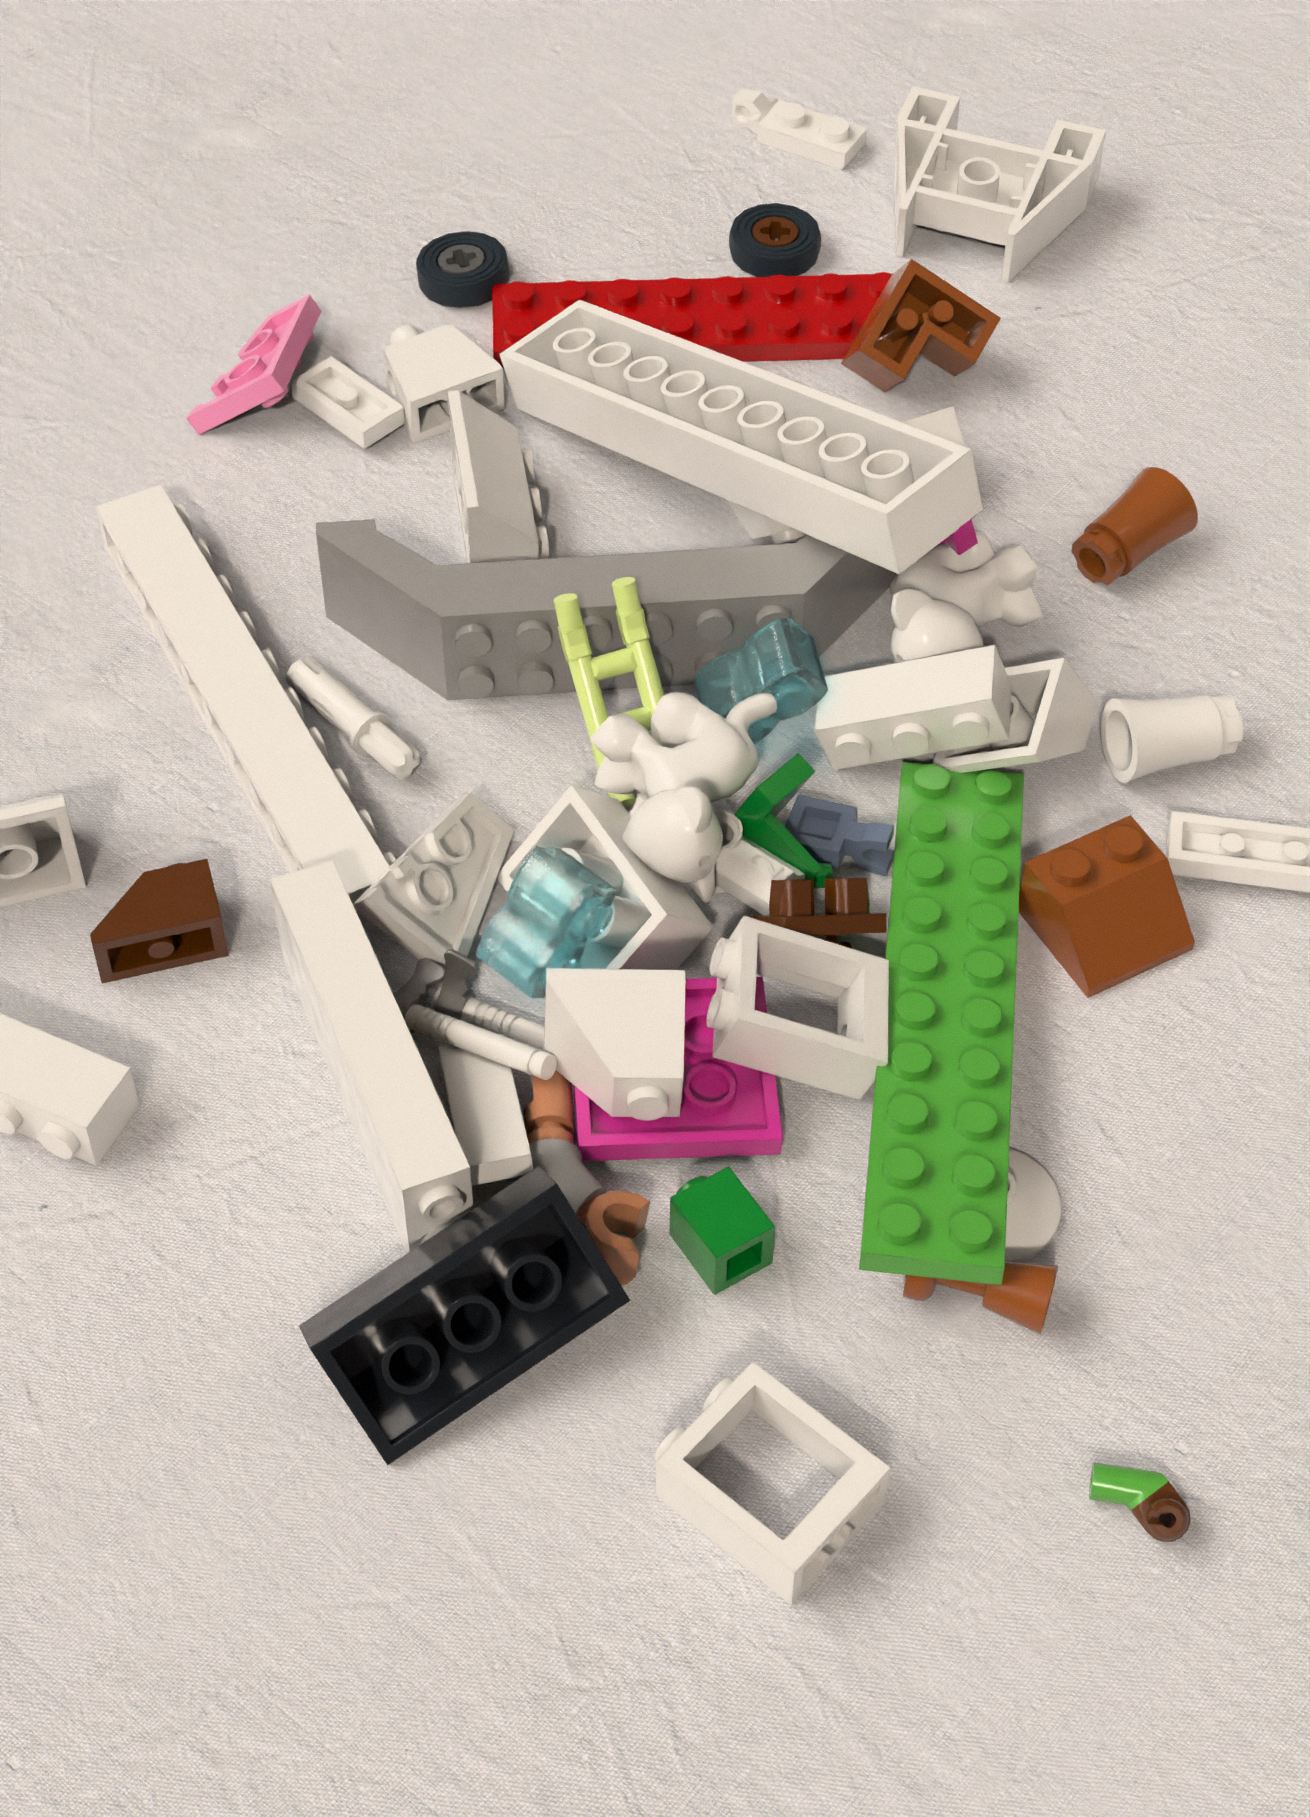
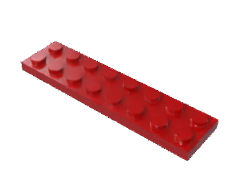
M888 272L853 275L829 273L814 276L773 275L770 277L736 278L722 276L719 278L697 279L672 277L658 280L617 279L614 281L580 282L566 280L563 282L541 283L516 281L496 284L492 288L493 359L504 368L500 353L578 300L593 304L742 362L844 359L892 274Z

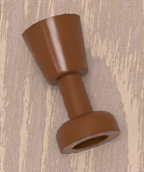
M1005 1261L1002 1285L906 1275L903 1297L916 1301L927 1300L933 1295L937 1284L983 1297V1308L1041 1335L1058 1266Z

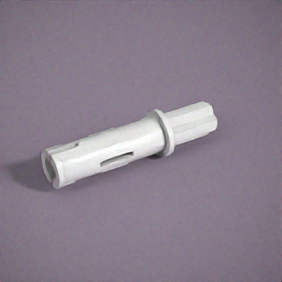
M305 657L304 663L298 660L290 666L286 675L287 685L304 697L330 723L348 736L354 751L361 755L369 754L387 771L395 774L400 779L411 775L413 768L420 763V754L392 729L391 719L384 712L372 711L357 698V695L326 671L314 657Z

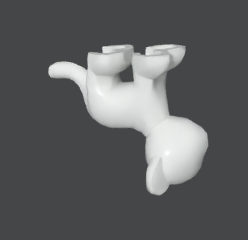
M975 530L978 544L961 555H958L946 543L935 546L917 560L915 564L908 567L901 574H897L891 582L889 590L892 595L890 611L895 623L891 638V650L895 663L983 647L982 636L978 627L998 618L1013 627H1022L1043 617L1039 603L1031 589L1038 565L1022 545L1007 546L995 555L984 532Z
M671 692L662 696L651 718L652 736L643 725L630 715L619 714L609 716L590 738L595 747L605 755L597 772L594 785L614 794H630L638 790L648 797L633 812L622 836L623 841L653 871L678 882L689 883L704 903H708L714 893V865L719 858L723 832L712 809L711 802L730 797L745 785L748 778L756 770L759 754L749 736L748 728L754 722L769 717L776 712L777 702L770 693H759L746 698L730 710L726 719H724L689 693Z

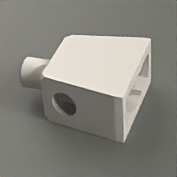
M408 324L397 328L390 337V345L383 351L386 386L390 397L404 406L405 424L403 425L413 444L450 430L448 391L459 390L493 413L505 410L502 366L456 327L444 325L420 333L416 327Z

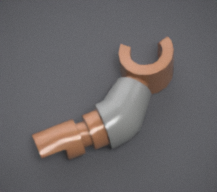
M557 1071L548 1080L533 1076V1101L524 1110V1124L533 1169L539 1166L558 1184L621 1286L626 1285L636 1277L640 1255L631 1238L618 1236L614 1233H626L634 1238L645 1228L650 1201L639 1194L625 1191L606 1193L603 1185L583 1164L582 1153L574 1143L572 1083Z

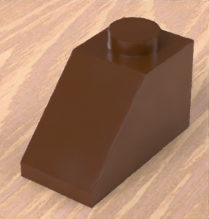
M208 859L177 863L168 867L143 872L90 933L101 983L229 956Z

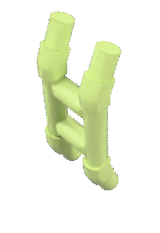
M623 577L612 582L617 607L615 611L618 626L626 648L596 657H591L592 652L586 627L582 621L577 595L566 593L555 597L553 601L559 624L560 641L566 662L568 661L589 737L591 738L609 717L598 681L632 671L643 707L619 714L630 715L643 725L647 731L650 730L652 736L651 718L658 702L664 696V691L649 642L650 636L644 610L640 604L635 578ZM591 741L592 753L596 767L599 770L605 755ZM607 792L609 797L618 799L624 808L636 802L633 792L630 794Z

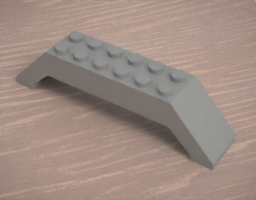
M375 519L316 523V538L326 617L446 700L576 692L568 661L566 662L558 631L559 624L553 600L555 597L566 593L577 595L582 621L586 627L592 652L591 657L626 648V645L623 644L615 611L617 607L612 582L623 577H634L636 580L640 604L644 610L650 636L649 642L662 686L797 678L890 588L893 578L897 575L893 571L807 534L798 542L791 544L436 565L376 530ZM633 671L598 681L601 690L638 688Z

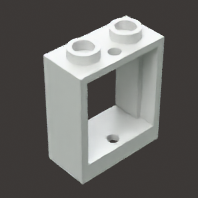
M747 916L742 917L729 939L722 937L718 941L710 963V975L717 977V988L711 999L706 1020L707 1027L714 1029L712 1057L860 1100L875 1081L876 1067L888 1064L889 960ZM756 974L838 998L837 1034L755 1010Z
M754 1362L735 1380L726 1377L720 1381L707 1397L703 1406V1413L687 1429L679 1426L671 1431L660 1444L654 1457L656 1462L655 1495L790 1605L798 1599L885 1503L891 1470L887 1464ZM751 1411L840 1479L784 1540L695 1470Z

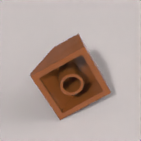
M1131 815L1025 861L1019 892V913L1087 998L1193 950L1195 941L1168 858Z

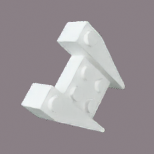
M912 86L897 116L894 154L896 256H904L918 225L933 228L938 231L1005 246L1001 281L1009 283L1086 210L1099 179L1106 130L1057 119L1044 150L957 131L960 97Z

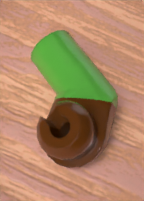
M1093 1463L1089 1488L1090 1500L1126 1505L1145 1531L1154 1539L1162 1542H1173L1187 1532L1191 1521L1190 1511L1184 1500L1163 1474L1156 1471Z

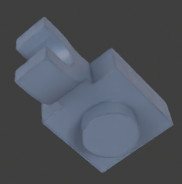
M802 795L797 796L784 827L818 863H829L831 867L839 869L844 856L847 855L851 856L858 866L868 872L882 876L888 875L894 859V850L888 849L894 835V825L876 822L860 823L857 822V807Z

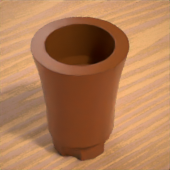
M1157 467L1143 469L1125 492L1103 514L1085 528L1084 534L1072 544L1071 552L1077 561V568L1091 582H1101L1106 585L1111 584L1118 577L1127 575L1161 548L1195 529L1198 522L1195 501L1185 485L1170 472Z

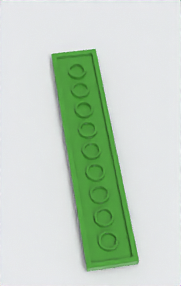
M902 762L885 959L889 960L888 1064L876 1067L859 1270L1002 1285L1005 1269L1024 788L1023 773L996 770L959 773L946 770L934 764Z

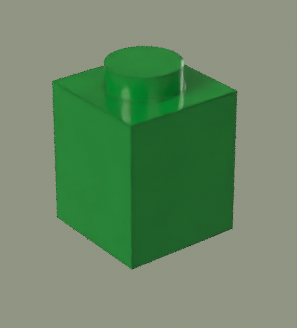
M729 1166L709 1177L698 1176L689 1180L675 1195L670 1197L669 1234L714 1295L772 1264L775 1226Z

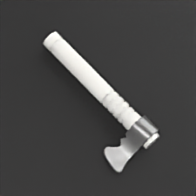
M448 949L444 953L446 971L443 985L437 989L433 997L432 1009L491 1032L503 1034L505 1037L544 1051L545 1026L513 1013L510 1014L506 1010H501V1008L476 999V995L471 989L472 984L468 978L475 976L479 972L478 964L453 949Z
M428 958L419 959L410 980L398 991L392 993L410 1034L418 1032L543 1080L550 1079L556 1070L557 1058L554 1054L541 1051L535 1047L426 1008L424 1002L430 998L428 989L438 983H442L446 971L442 966Z

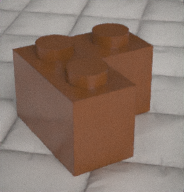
M910 259L892 274L841 364L883 392H887L905 379L919 354L955 377L976 363L1001 318L927 268Z

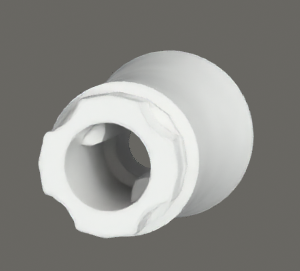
M1197 695L1153 700L1113 698L1106 703L1101 718V742L1104 757L1113 776L1122 783H1127L1154 772L1191 763L1215 760L1219 755L1236 753L1239 742L1243 740L1242 716L1236 709L1234 699L1228 695L1216 697Z

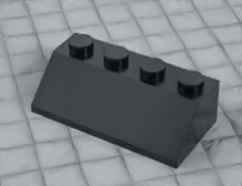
M538 1166L300 1324L299 1328L309 1349L388 1466L631 1300L558 1184Z

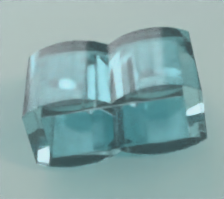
M790 617L777 620L759 629L745 642L741 649L727 652L713 659L694 678L699 701L724 719H726L730 710L748 697L759 693H770L775 697L777 702L776 712L769 717L754 722L748 728L749 736L754 744L767 736L779 721L799 716L808 711L828 691L814 638Z
M536 846L516 873L509 888L506 902L496 912L484 931L476 956L529 997L545 998L546 968L582 969L580 960L585 944L590 939L599 936L606 929L612 918L613 910L611 905L616 894V888L561 848Z

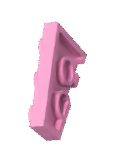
M310 294L269 315L237 354L242 362L237 364L229 373L219 376L210 389L217 397L204 405L195 406L186 417L199 435L259 404L264 408L270 407L288 393V383L293 372L302 363L300 357L305 346L314 337L312 331L322 312Z

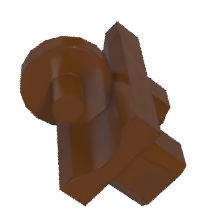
M825 878V913H814V879L771 880L769 915L753 916V919L851 949L850 943H839L837 935L887 932L886 913H870L867 878Z

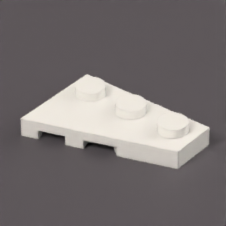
M469 793L455 800L355 901L353 906L359 913L417 959L428 958L446 970L444 953L448 949H453L466 957L469 954L514 829L472 793Z

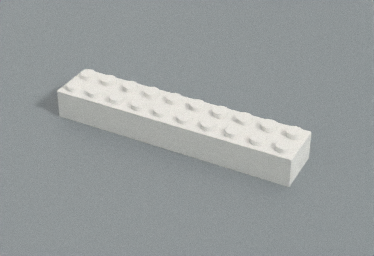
M578 300L500 353V358L518 410L897 574H901L908 567L915 564L917 560L983 510L972 449L582 300Z

